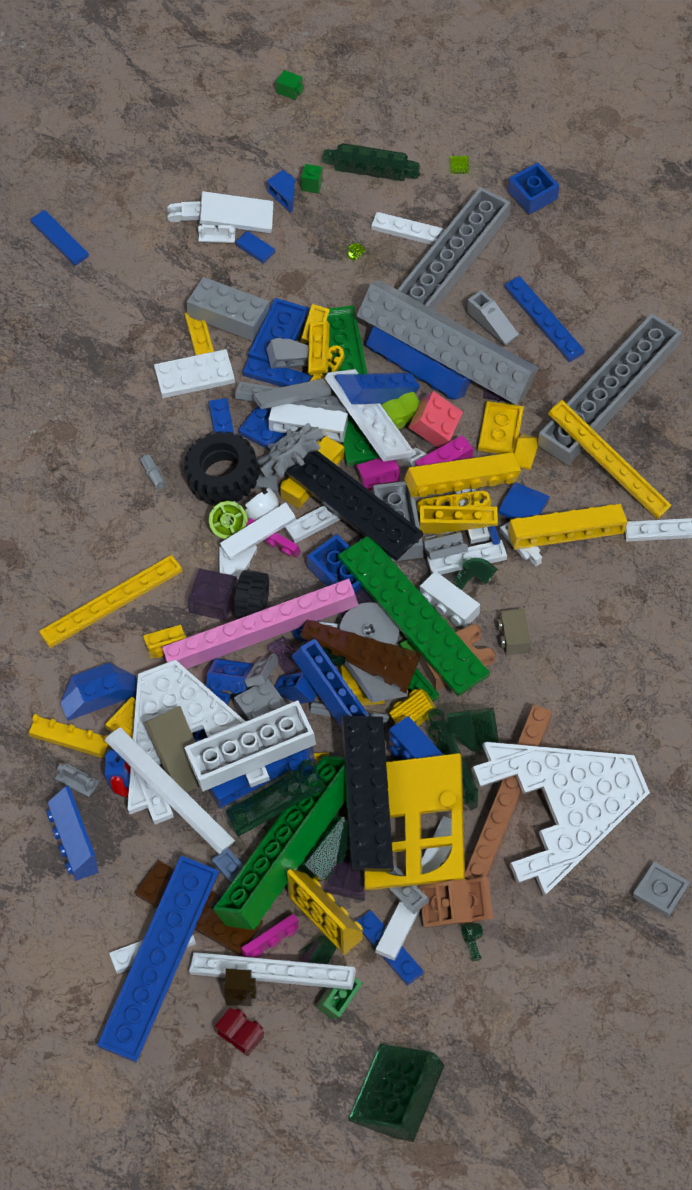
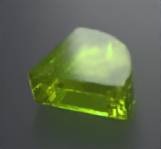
M360 243L350 245L349 259L355 261L365 252V247Z

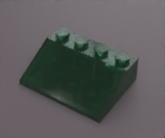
M380 1044L351 1112L349 1121L395 1139L414 1142L445 1064L434 1052Z

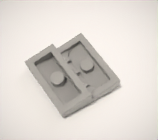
M460 531L422 537L423 548L430 560L468 551L467 543L463 541Z

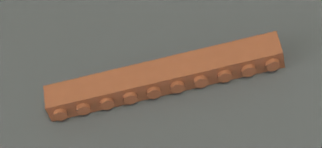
M533 705L517 745L541 747L551 724L552 711ZM516 776L504 779L501 783L465 872V880L481 877L489 878L523 794Z

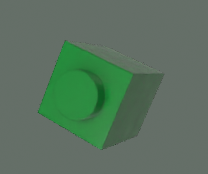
M283 70L276 81V93L296 100L298 95H301L304 90L303 77Z
M305 164L301 176V190L319 194L323 182V167Z

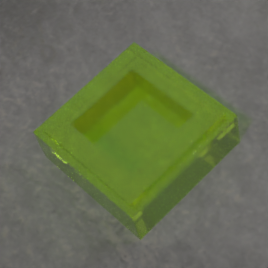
M451 156V174H469L468 156Z

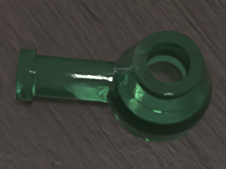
M473 922L462 923V937L469 946L472 962L481 960L482 957L476 944V940L483 936L481 924Z

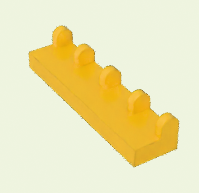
M34 714L33 724L29 730L30 737L105 758L110 747L105 741L108 735H99L90 729L89 731L76 728L73 724L65 725L56 722V719H45L40 717L39 714Z

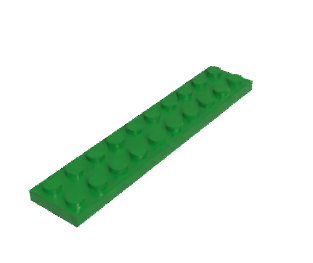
M354 305L329 308L326 320L330 324L329 348L336 345L340 346L345 355L338 371L356 369L358 373H367ZM337 351L336 353H332L333 359L331 363L334 366L336 365L333 362L335 357H340L339 351ZM328 366V370L330 373L332 372V368ZM347 411L348 425L344 442H342L346 465H358L380 458Z
M368 536L338 555L341 563L457 697L490 676V671L383 549Z

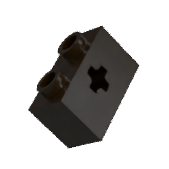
M226 969L224 983L226 1005L252 1006V999H256L257 986L256 978H252L251 970Z

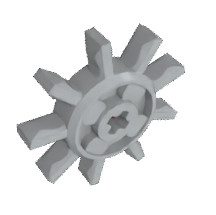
M307 423L300 432L293 433L291 430H288L287 436L280 439L276 444L268 445L270 454L257 460L261 466L260 471L265 478H268L275 471L282 477L287 468L295 464L304 465L303 458L309 452L317 451L321 448L317 441L323 438L324 434L318 426L313 429L310 423Z

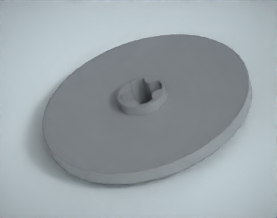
M377 603L358 604L359 606L351 608L344 615L340 625L341 630L373 638L387 644H397L399 628ZM372 627L374 633L367 635L365 629L368 630Z

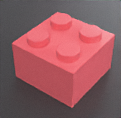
M432 391L421 399L408 428L437 448H440L451 440L463 411Z

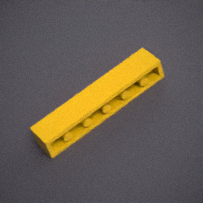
M512 452L409 467L404 480L411 497H425L431 494H443L451 491L459 492L465 489H478L485 486L493 487L505 483L511 484L516 482L521 469Z
M609 504L602 507H590L588 509L515 518L510 520L508 534L513 548L516 550L624 534L628 521L621 504Z

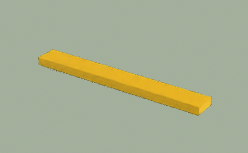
M563 400L549 411L548 414L657 520L672 506Z
M170 555L41 629L39 634L48 647L52 648L183 572L182 567L173 555Z

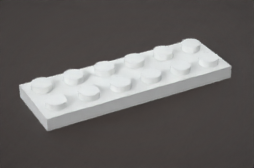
M356 369L327 373L325 376L326 381L383 462L412 457L414 454L413 449L380 403L354 405L350 403L335 376L336 374L358 373Z

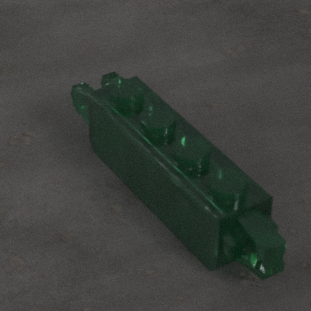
M342 143L338 145L337 150L324 149L322 162L335 165L336 171L395 181H404L405 178L418 179L420 176L419 163L408 160L406 153Z

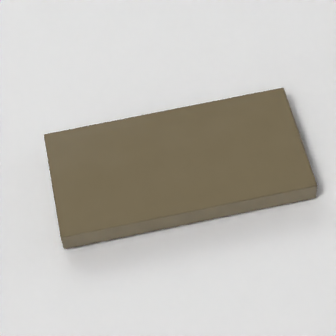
M177 706L145 721L165 772L186 793L199 787L200 785L185 751L186 746L196 742L181 706Z

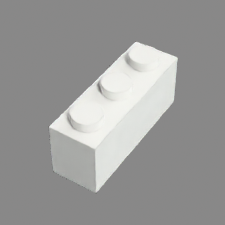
M436 571L420 585V593L435 607L438 613L450 618L451 622L456 626L464 629L480 614V604Z

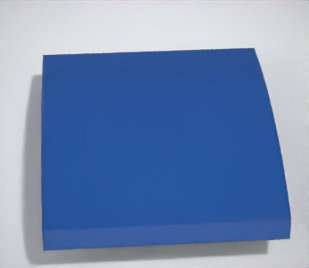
M515 482L506 495L498 514L511 519L541 515V512L549 502L550 496Z

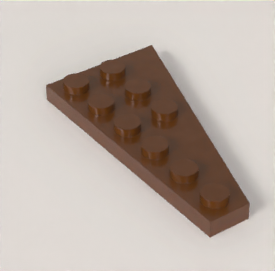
M307 620L301 633L302 638L308 641L316 639L321 647L331 649L332 654L337 657L340 655L348 659V663L372 676L379 675L390 686L395 684L401 687L400 691L405 694L408 691L421 657L420 653L413 650H407L373 638L360 636L356 633L327 626L317 621Z

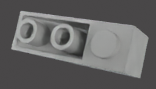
M480 290L468 299L467 313L505 346L519 336L495 301L485 292Z

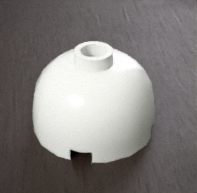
M271 488L266 489L268 493H259L245 505L247 508L245 510L247 520L251 518L256 521L279 507L278 498Z

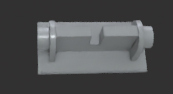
M61 763L57 768L59 773L55 780L66 786L69 785L70 788L87 797L91 796L100 783L99 780L67 763L64 765Z

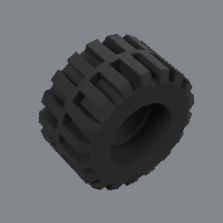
M242 571L235 595L234 612L236 619L266 609L269 595V576L267 573Z

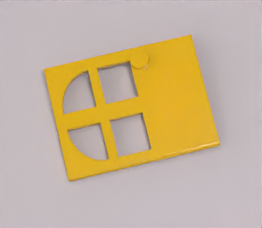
M459 753L386 762L390 818L405 816L406 841L392 842V851H406V876H395L386 872L364 871L365 890L465 880L462 755ZM444 811L452 813V836L421 839V814ZM452 846L451 853L444 864L432 872L422 874L421 849Z

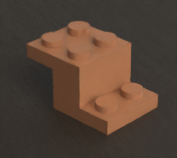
M488 877L459 881L452 880L419 886V889L429 899V902L422 907L424 928L493 919Z

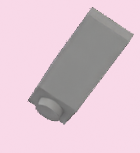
M275 338L270 341L267 353L271 369L308 366V345L282 338Z

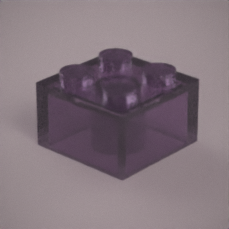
M199 568L188 599L189 613L227 621L236 595L237 576Z

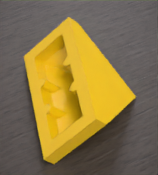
M521 434L518 438L514 455L520 468L531 471L538 449V437Z

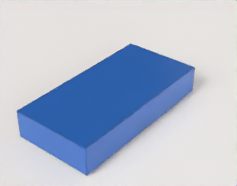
M246 231L236 241L237 247L263 264L275 253V248L249 231Z

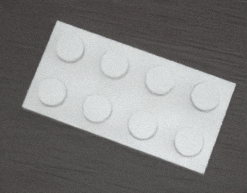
M227 349L154 364L162 398L235 383Z

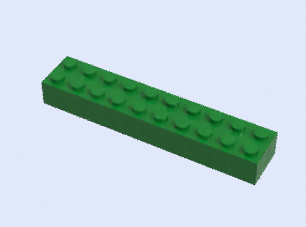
M323 756L215 905L213 908L214 912L226 926L254 930L288 883L287 871L289 869L297 870L309 851L315 846L321 834L326 830L328 824L337 815L338 810L346 801L344 757Z

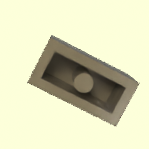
M525 609L501 611V619L497 620L498 630L502 631L503 636H500L501 648H505L506 655L530 653L531 642Z

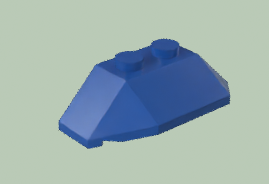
M106 663L73 675L61 700V706L67 721L135 697L137 694V678L135 675L111 663Z

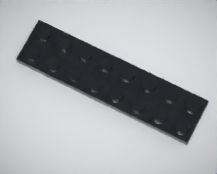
M318 450L309 452L303 458L304 465L295 464L285 472L289 478L365 537L368 536L395 561L423 536V531Z
M343 715L341 720L351 871L392 872L394 865L383 717Z

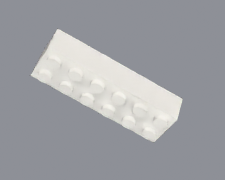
M295 701L185 747V751L203 792L314 746L316 741L314 732L299 701Z

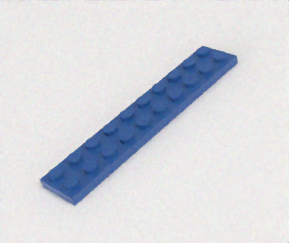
M180 856L97 1044L98 1048L132 1062H138L219 875V870Z

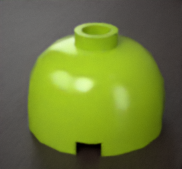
M227 500L219 502L212 508L208 521L215 535L227 539L246 527L247 515L241 505Z

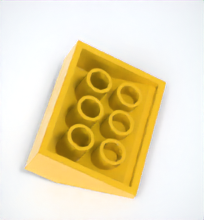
M289 869L287 871L289 899L343 955L363 940L361 925L357 921L353 922L348 917L349 914L345 908L339 907L335 903L333 896L329 892L325 893L315 878H311L308 874Z

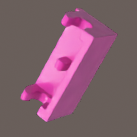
M381 458L357 465L360 483L369 491L373 490V485L400 482V470L396 460L383 462Z

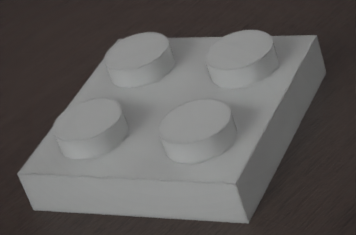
M653 862L634 891L633 897L663 915L670 917L690 886V881Z

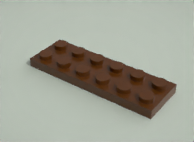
M158 860L135 892L136 896L158 908L174 869ZM211 891L195 931L241 957L242 947L252 941L263 925V920L260 921V924L254 930L226 926L213 910L222 896Z

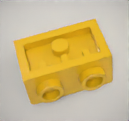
M181 625L143 635L150 659L163 657L165 654L162 647L187 638Z

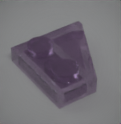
M336 852L326 892L365 901L366 896L361 874L359 871H351L350 855Z

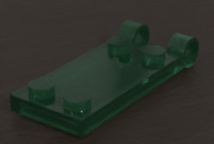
M432 709L428 714V723L430 724L428 727L429 739L437 742L436 747L443 755L461 754L444 719V712L440 709ZM434 715H438L442 719L439 721H433L431 717ZM434 729H438V733L436 735H433L431 731ZM462 757L463 804H467L471 811L478 807V788Z
M309 759L303 760L299 764V769L295 772L285 775L279 781L244 801L232 805L230 809L226 810L237 836L243 835L307 797L320 793L324 789V782L321 776L316 774L317 768L314 762ZM307 766H312L310 771H303ZM314 781H320L317 786L311 787Z

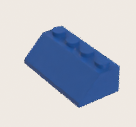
M412 373L336 374L335 376L352 405L385 403L392 399H398L409 392L416 394L420 388Z
M65 786L48 802L49 810L46 811L49 822H54L55 828H52L55 839H60L62 845L59 846L62 857H67L68 863H65L68 874H73L75 881L97 874L99 871L95 853L70 786Z

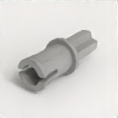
M143 455L141 463L146 470V476L150 477L155 489L163 488L166 482L160 473V468L156 466L150 455Z

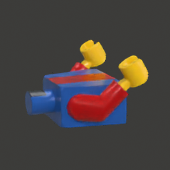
M114 749L108 750L105 756V778L114 794L128 799L131 766Z

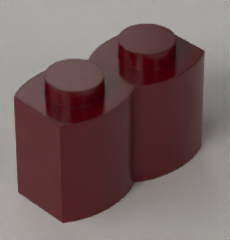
M230 1007L214 1026L217 1035L232 1044L246 1056H249L264 1038L263 1027L256 1021L251 1022L247 1020L245 1013L240 1009L235 1010Z

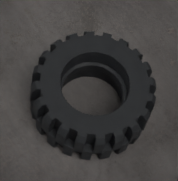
M217 431L216 434L212 435L209 433L203 439L200 437L196 440L195 445L192 444L190 446L189 452L185 455L184 470L191 492L200 501L204 500L205 503L210 505L212 503L216 505L227 500L237 502L243 500L242 497H247L251 493V489L255 488L256 481L259 479V467L255 451L247 439H243L241 435H233V432L228 431L226 433ZM227 460L238 464L231 473L225 476L214 477L205 473L212 464L219 461Z

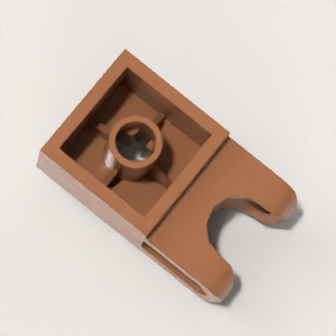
M474 624L455 632L485 667L495 662L497 655L492 648L477 649L472 646L481 638L482 630L479 625ZM421 655L419 663L436 691L448 686Z

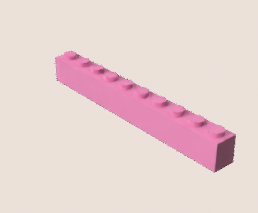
M347 579L162 648L167 663L176 660L184 668L188 669L305 625L307 620L319 621L359 605L351 582Z

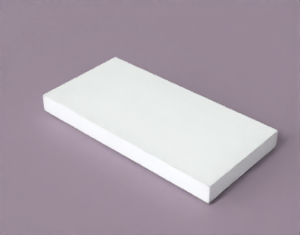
M202 191L200 224L215 226L231 224V226H235V229L271 233L273 201Z

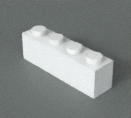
M294 404L275 406L271 408L269 416V431L287 433L288 430H291L293 433L300 432L307 423H310L313 429L318 426L324 437L327 436L334 441L344 442L348 425V413Z

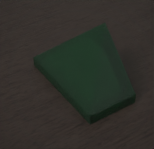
M321 935L299 950L300 962L328 964L337 947L325 935Z

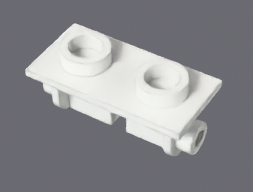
M231 224L218 225V227H215V225H199L198 241L235 243V226H231Z

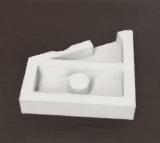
M257 546L250 548L233 560H230L223 548L220 547V584L238 583L240 574L243 570L248 569L252 557L256 555Z

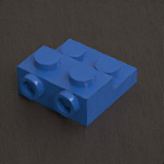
M215 658L207 673L206 687L214 691L226 690L234 694H241L248 689L245 679L254 664Z

